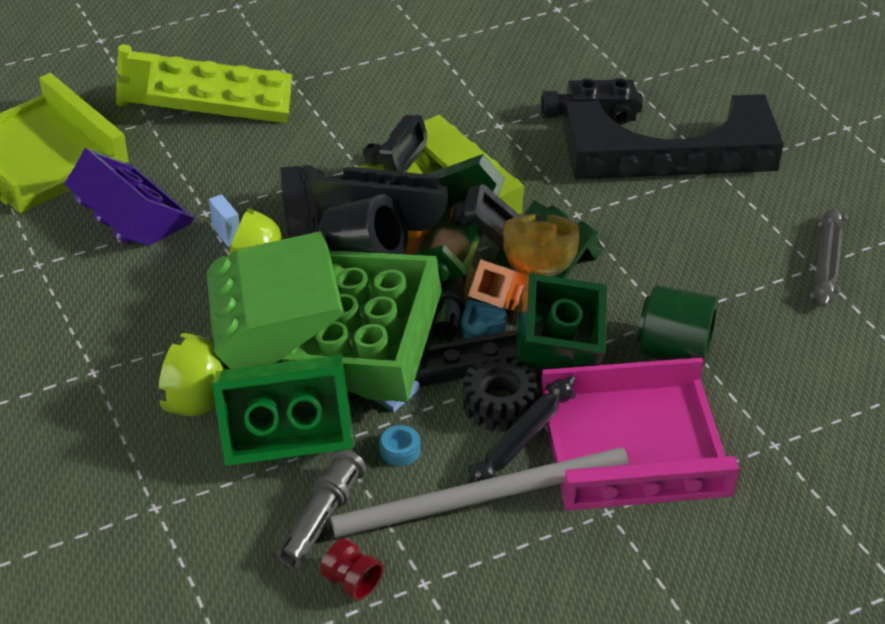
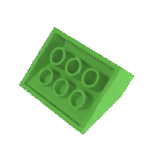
M321 231L237 249L227 257L222 256L216 259L208 271H206L214 353L230 369L276 363L344 315L326 237Z
M329 250L344 315L283 357L281 361L288 362L342 354L347 391L366 399L408 402L442 292L437 257Z

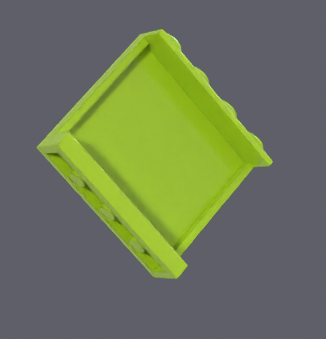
M51 72L39 77L42 95L0 113V200L4 204L9 203L19 214L69 191L70 189L64 183L85 148L124 163L129 162L124 134Z

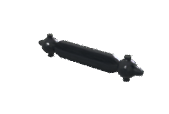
M573 375L565 379H556L546 385V390L549 393L541 395L488 451L485 461L469 466V483L498 477L495 472L504 469L558 411L559 404L575 398L576 392L573 391V385L576 378Z

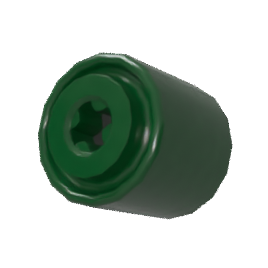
M656 285L652 289L650 296L647 295L641 312L638 341L641 342L642 354L669 360L703 358V366H705L715 329L718 296Z

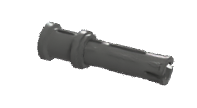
M347 449L334 451L330 456L331 464L324 475L318 476L313 482L314 494L290 529L291 531L276 550L277 558L286 566L291 568L294 566L296 568L301 567L309 550L318 539L336 508H340L347 503L350 498L349 490L355 480L364 476L367 468L365 462L354 452Z

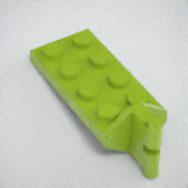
M125 44L118 46L117 74L120 75L117 77L116 104L118 106L125 107L131 102L287 124L292 74L283 73L278 70L267 71L247 66L217 64L213 61L188 60L177 56L166 57L157 54L132 51L129 45Z

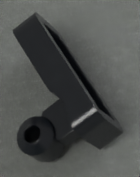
M405 115L391 132L388 141L383 145L378 143L366 145L362 149L366 164L368 166L383 164L384 170L407 172L427 144L428 136L422 116Z
M482 184L469 188L466 203H456L452 206L450 222L458 227H465L470 222L480 229V232L502 250L520 246L524 230L521 216L486 185Z

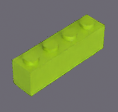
M437 115L424 121L428 136L427 144L414 162L425 174L429 175V173L484 154L505 178L498 197L518 214L522 213L524 185L517 178L509 174L496 160L490 158L474 142H471L442 116Z

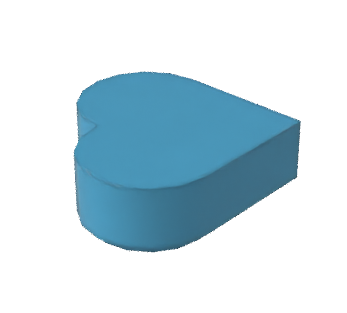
M467 300L461 318L460 334L462 338L470 339L502 333L507 328L508 313L504 308L492 304Z

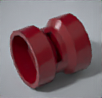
M342 538L333 544L326 552L320 565V573L332 583L343 584V591L355 601L366 598L375 589L384 571V565L372 555L363 556L360 547L349 538Z

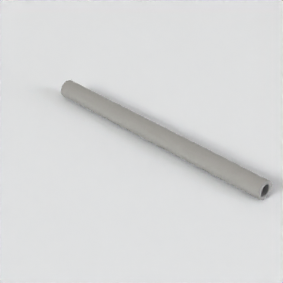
M619 447L331 516L334 536L338 538L564 483L565 470L628 465V457L625 449Z

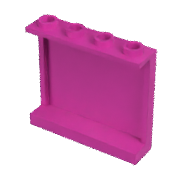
M703 358L542 370L540 397L549 393L546 390L548 383H552L556 379H565L571 375L576 378L573 385V391L576 392L575 398L565 403H560L558 411L546 423L554 462L557 463L619 447L625 449L628 457V465L565 470L564 483L559 484L565 511L733 497L739 467L735 456H725L701 382Z

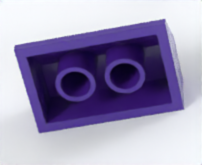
M88 148L84 149L64 183L75 194L73 199L76 202L94 211L93 217L96 220L114 229L113 235L129 245H132L135 241L150 246L192 224L195 219L135 166Z

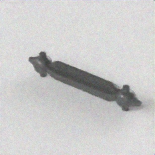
M836 208L826 212L822 220L818 221L819 228L824 227V229L820 233L815 276L817 285L809 295L811 299H816L820 302L822 307H826L828 303L835 299L837 293L841 292L840 286L834 285L838 281L843 235L841 228L844 222L848 221L847 214L842 215Z

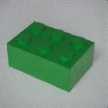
M342 354L216 371L212 381L225 466L353 449V428Z

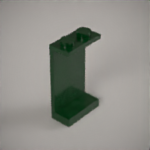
M484 154L429 173V175L439 178L440 185L443 187L447 186V207L440 221L430 229L421 252L414 255L437 257L441 283L467 274L483 234L471 222L465 227H458L450 222L452 206L456 203H466L467 192L471 187L484 184L498 196L505 178Z

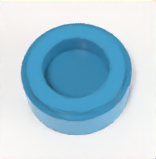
M395 425L381 433L379 437V454L386 463L393 466H406L418 459L421 451V439L416 430L404 425Z

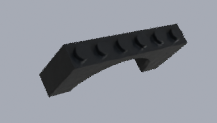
M765 94L732 95L728 120L710 133L688 139H660L630 131L613 121L604 112L599 101L565 102L563 130L574 179L779 170L784 142Z

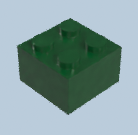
M529 273L519 297L516 359L520 360V366L526 364L531 368L558 369L600 365L606 354L607 285Z

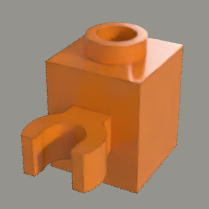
M480 259L468 296L507 310L516 311L527 275Z

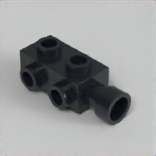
M587 78L568 80L567 94H558L557 91H542L541 94L542 117H557L558 114H565V102L599 101L604 112L617 124L623 125L629 121H636L637 113H641L643 108V97L641 93H637L634 80L623 78L613 80H592Z

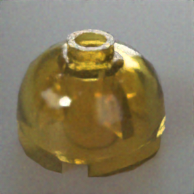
M536 214L517 216L507 220L504 224L503 247L510 265L517 271L525 275L534 273L555 276L570 267L579 247L580 236L577 223L556 215H548V222L535 221Z

